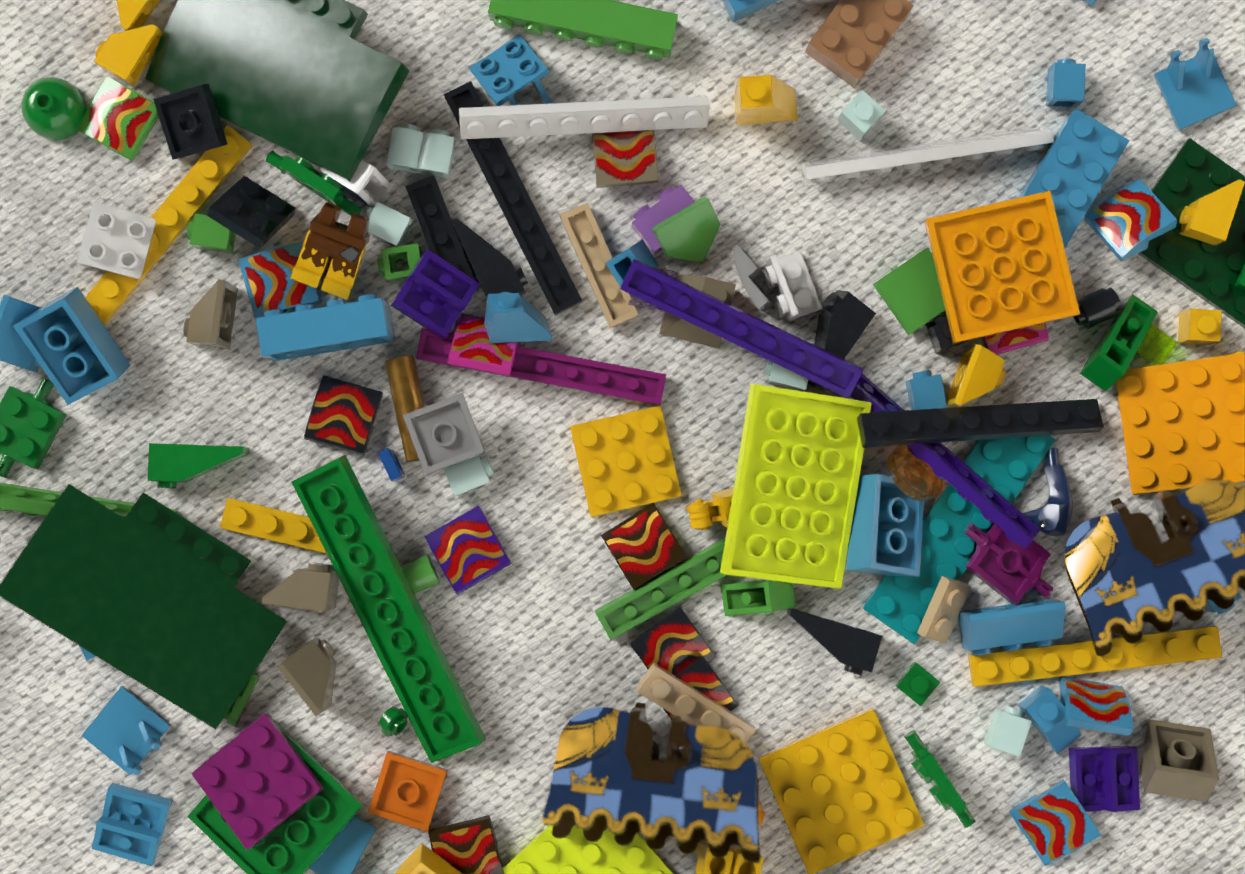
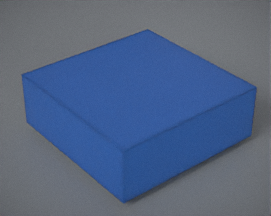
M387 448L378 452L390 480L395 482L404 478L405 473L394 450Z

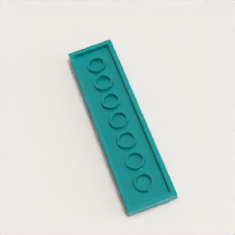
M1047 435L978 440L963 462L1012 504L1055 442V439ZM948 483L923 519L920 577L884 575L862 609L915 645L921 636L917 633L941 577L944 576L959 581L967 569L965 568L966 564L976 551L978 544L964 534L965 529L973 523L982 532L987 533L994 523L986 520L973 503L961 498L957 490Z

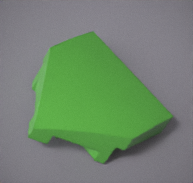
M704 196L651 229L667 257L703 263L718 232L720 222L709 199Z

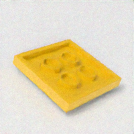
M661 405L570 426L590 517L682 496Z

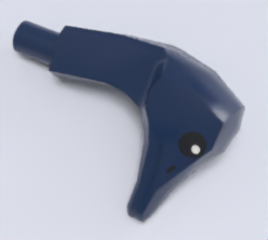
M1050 448L1046 453L1047 466L1044 467L1049 486L1048 501L1044 506L1022 514L1040 528L1042 533L1047 536L1058 537L1065 534L1071 521L1073 500L1064 467L1059 465L1058 448Z

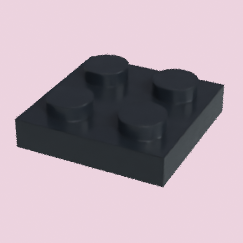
M209 83L153 99L172 160L228 145Z
M244 175L209 207L207 216L261 249L293 217L296 207Z

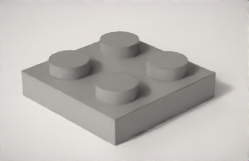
M463 393L403 415L425 475L485 453Z

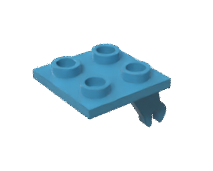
M520 34L469 68L496 106H501L508 102L509 106L518 105L513 95L530 83H532L545 104H553L540 82V79L550 72Z
M1208 38L1199 41V50L1195 57L1186 61H1180L1181 51H1174L1170 54L1171 61L1168 67L1154 74L1178 131L1237 106L1215 58L1214 48H1208L1210 43Z
M121 686L81 736L129 775H138L142 771L140 763L152 748L158 750L162 746L160 738L171 724L128 689Z

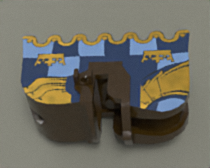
M1213 480L1196 485L1177 496L1174 493L1168 495L1164 492L1155 493L1154 502L1156 510L1169 540L1161 542L1154 524L1148 515L1141 512L1130 514L1127 506L1121 502L1120 498L1110 501L1114 513L1085 521L1072 532L1065 545L1066 572L1088 625L1097 656L1102 657L1111 652L1112 636L1116 634L1121 635L1127 643L1137 644L1142 639V629L1145 623L1152 624L1161 633L1168 632L1173 626L1175 612L1183 613L1190 621H1198L1204 614L1203 608H1205L1207 600L1213 601L1222 610H1228L1233 606L1234 597L1237 596L1239 589L1245 591V485L1229 480Z
M636 702V706L632 708L630 713L613 708L594 707L582 711L569 720L562 730L558 742L550 791L542 816V823L547 826H553L552 835L555 838H566L570 835L572 828L577 825L578 828L583 830L585 839L591 843L600 840L603 832L609 829L614 833L615 841L618 845L623 847L629 846L637 833H642L646 837V844L654 851L663 848L667 838L674 837L677 840L679 850L686 855L696 851L700 841H707L710 853L715 858H724L732 845H739L745 861L750 863L760 862L759 780L757 766L751 749L737 734L724 728L713 726H687V722L682 721L681 716H674L671 721L666 762L659 761V746L654 741L653 730L647 723L646 703Z

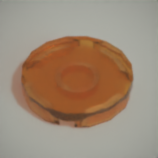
M898 445L888 455L887 468L889 471L892 470L895 475L893 481L909 497L920 501L924 499L931 500L943 489L944 480L937 477L933 472V468L924 460L912 455L907 445Z

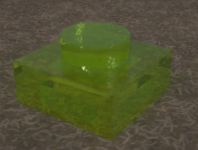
M1152 324L1136 354L1152 366L1161 365L1167 360L1178 342Z

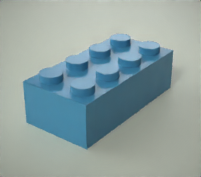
M1077 108L1066 117L1054 137V143L1049 145L1019 197L1051 191L1064 248L1067 246L1130 141Z
M367 294L359 296L357 302L346 303L345 299H336L326 302L327 307L315 308L314 304L296 306V312L283 313L282 309L265 311L264 317L256 318L261 356L271 361H279L395 342L390 305L383 298H377V294Z

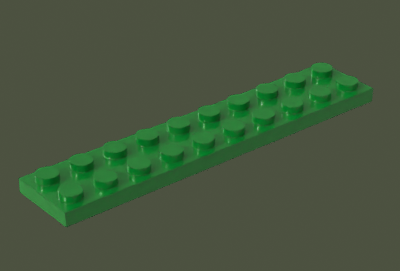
M346 455L291 481L430 762L434 763L484 742L486 737Z

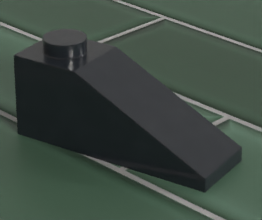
M458 218L451 220L486 297L488 294H499L502 292L519 293L520 295L526 293L523 286L528 284L521 266L515 269L507 257Z
M836 290L823 303L824 309L819 315L814 345L845 359L876 313L850 292ZM808 380V384L814 388L821 390L825 388L811 380Z
M793 608L788 609L787 614L837 661L845 664V671L862 675L863 670L872 672L882 635Z

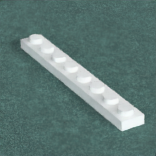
M708 96L459 108L461 139L705 128L708 126L710 104Z
M1042 126L802 162L803 175L807 179H812V183H822L830 181V176L841 174L842 178H855L861 176V171L873 170L874 174L891 172V167L903 165V169H915L922 167V162L934 161V164L937 165L953 162L952 158L964 156L965 160H975L983 158V153L995 152V155H1008L1014 153V148L1025 147L1027 151L1044 149V144L1054 143L1052 129Z

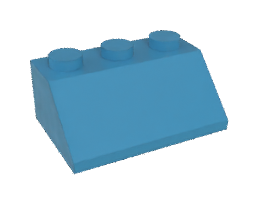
M78 286L55 298L13 325L67 405L119 379L131 366Z
M881 474L859 477L847 551L846 570L873 575L920 577L924 483Z
M1045 599L1018 603V605L1009 604L960 611L958 619L963 649L972 650V655H984L991 653V648L1003 646V651L1022 649V643L1034 642L1035 647L1053 645V639L1063 637L1066 611L1065 602Z

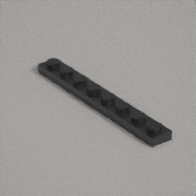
M471 81L443 94L459 127V108L484 107ZM466 139L554 315L556 316L582 303L583 301L501 139Z
M1097 399L860 413L857 417L862 448L1100 432L1104 428Z

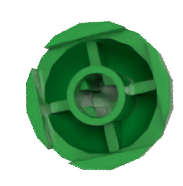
M56 77L41 78L32 83L24 92L21 102L22 116L30 129L39 136L53 141L67 139L78 132L76 128L81 123L83 115L87 110L86 100L81 91L69 81Z

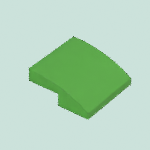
M928 247L873 284L908 335L945 311L933 256Z

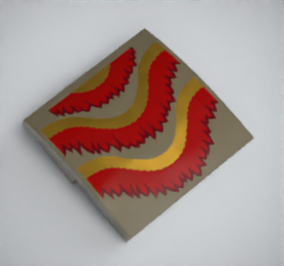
M654 130L592 133L597 188L659 183Z

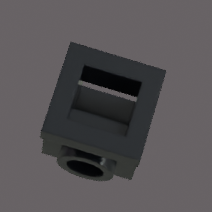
M947 315L925 324L935 353L970 341L967 340L953 344Z

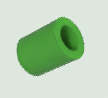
M428 554L401 566L414 594L440 583L439 576Z

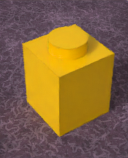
M1190 308L1179 312L1178 343L1211 345L1220 342L1222 310Z

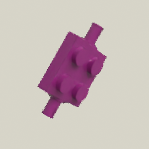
M973 523L967 526L964 534L969 536L978 545L965 568L1014 605H1018L1024 594L1031 588L1038 591L1044 598L1051 594L1050 592L1053 591V587L1040 578L1042 568L1051 553L1034 540L1024 549L1019 544L1010 541L1005 532L995 523L987 533L982 532Z

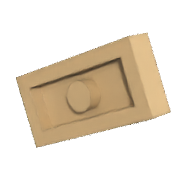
M942 576L917 633L924 638L947 643L971 586L962 581Z

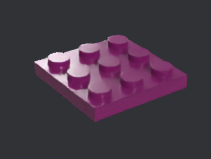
M264 713L191 773L246 850L251 849L324 789L269 713Z

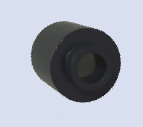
M1101 288L1077 300L1080 314L1073 316L1079 326L1083 325L1085 328L1090 329L1116 316V312L1122 309L1121 301L1112 288L1106 290Z

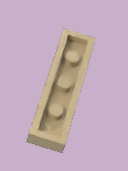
M588 202L560 214V219L610 329L638 317L639 315L629 293L620 289L618 282L606 265V262L613 257Z
M654 662L636 687L639 694L671 714L681 716V719L691 726L724 728L737 734L745 744L748 743L756 731L752 724Z

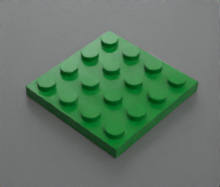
M275 721L324 789L248 850L245 849L207 795L204 796L187 817L247 874H305L365 804Z

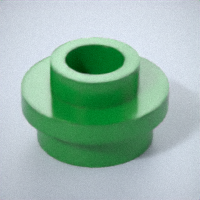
M390 707L381 716L379 726L382 728V733L385 736L399 735L406 728L408 716L403 708Z

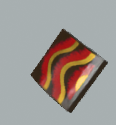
M654 503L601 535L633 590L687 557Z
M490 815L429 830L428 834L432 851L462 874H504Z

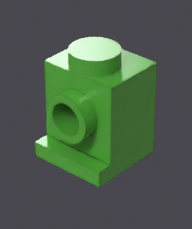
M419 244L381 249L382 258L377 259L380 277H385L388 283L406 281L422 257V250ZM400 260L407 262V268L403 271L396 269V264Z

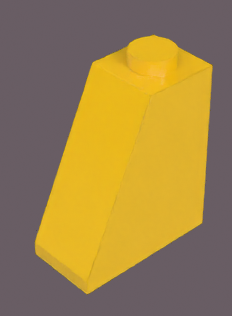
M772 75L738 78L734 93L736 125L798 121L796 89Z

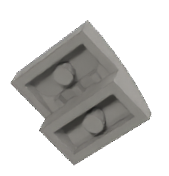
M737 244L732 249L740 280L758 309L765 312L773 305V302L754 281L763 271L746 251Z

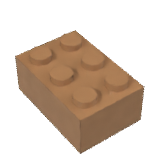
M840 0L809 41L805 53L855 88L908 17L914 5L907 0Z

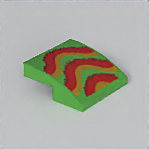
M106 76L76 130L123 157L134 161L159 116L153 101Z

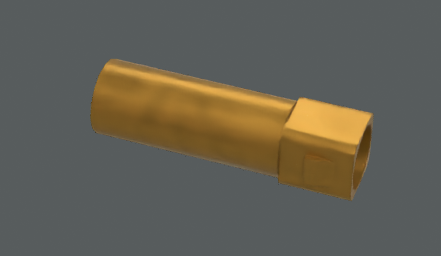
M408 355L386 360L385 366L406 462L418 461L419 458L403 415L424 408V402L414 356Z

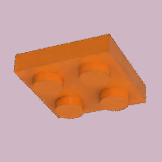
M388 751L368 813L428 832L448 769Z

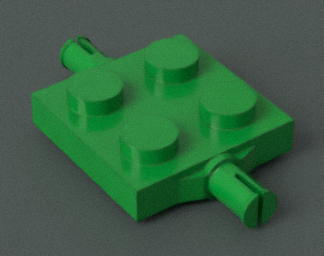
M273 150L268 154L266 162L279 169L282 174H288L292 179L329 203L342 208L341 210L352 216L353 213L360 214L362 208L347 199L343 194L345 189L340 186L339 182L325 173L322 177L318 176L319 172L303 158L297 156L293 160L287 155L283 158Z
M42 378L35 394L25 393L13 386H9L0 402V455H2L0 460V476L7 478L14 462H22L33 469L39 470L67 415L54 408L46 400L54 385L45 378Z
M916 730L907 733L904 738L913 749L911 754L915 759L911 765L921 779H924L927 784L931 782L933 787L929 789V792L935 801L945 811L950 808L960 819L964 828L973 825L976 820L967 809L965 801L962 800L933 755L928 751V746L924 745Z

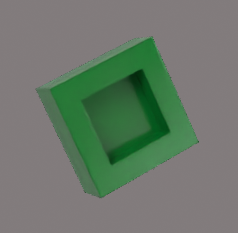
M914 662L895 686L919 706H922L939 685L940 681Z

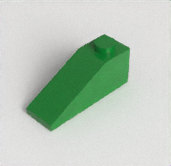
M1132 294L1091 352L1080 374L1102 390H1108L1126 373L1158 311Z
M149 443L147 481L157 482V488H177V482H189L249 454L250 448L242 446Z

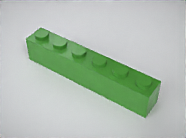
M490 0L488 10L490 21H494V25L500 28L512 29V25L524 27L525 32L533 35H542V32L553 33L556 39L570 42L573 38L585 40L584 43L595 48H601L603 44L615 46L616 51L624 54H632L633 50L645 53V57L653 60H663V56L670 58L678 20V14L613 0Z

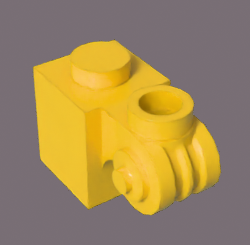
M734 487L711 493V499L702 500V498H698L691 502L690 505H687L688 518L691 520L689 522L690 527L697 530H707L709 526L713 525L712 522L716 521L727 527Z

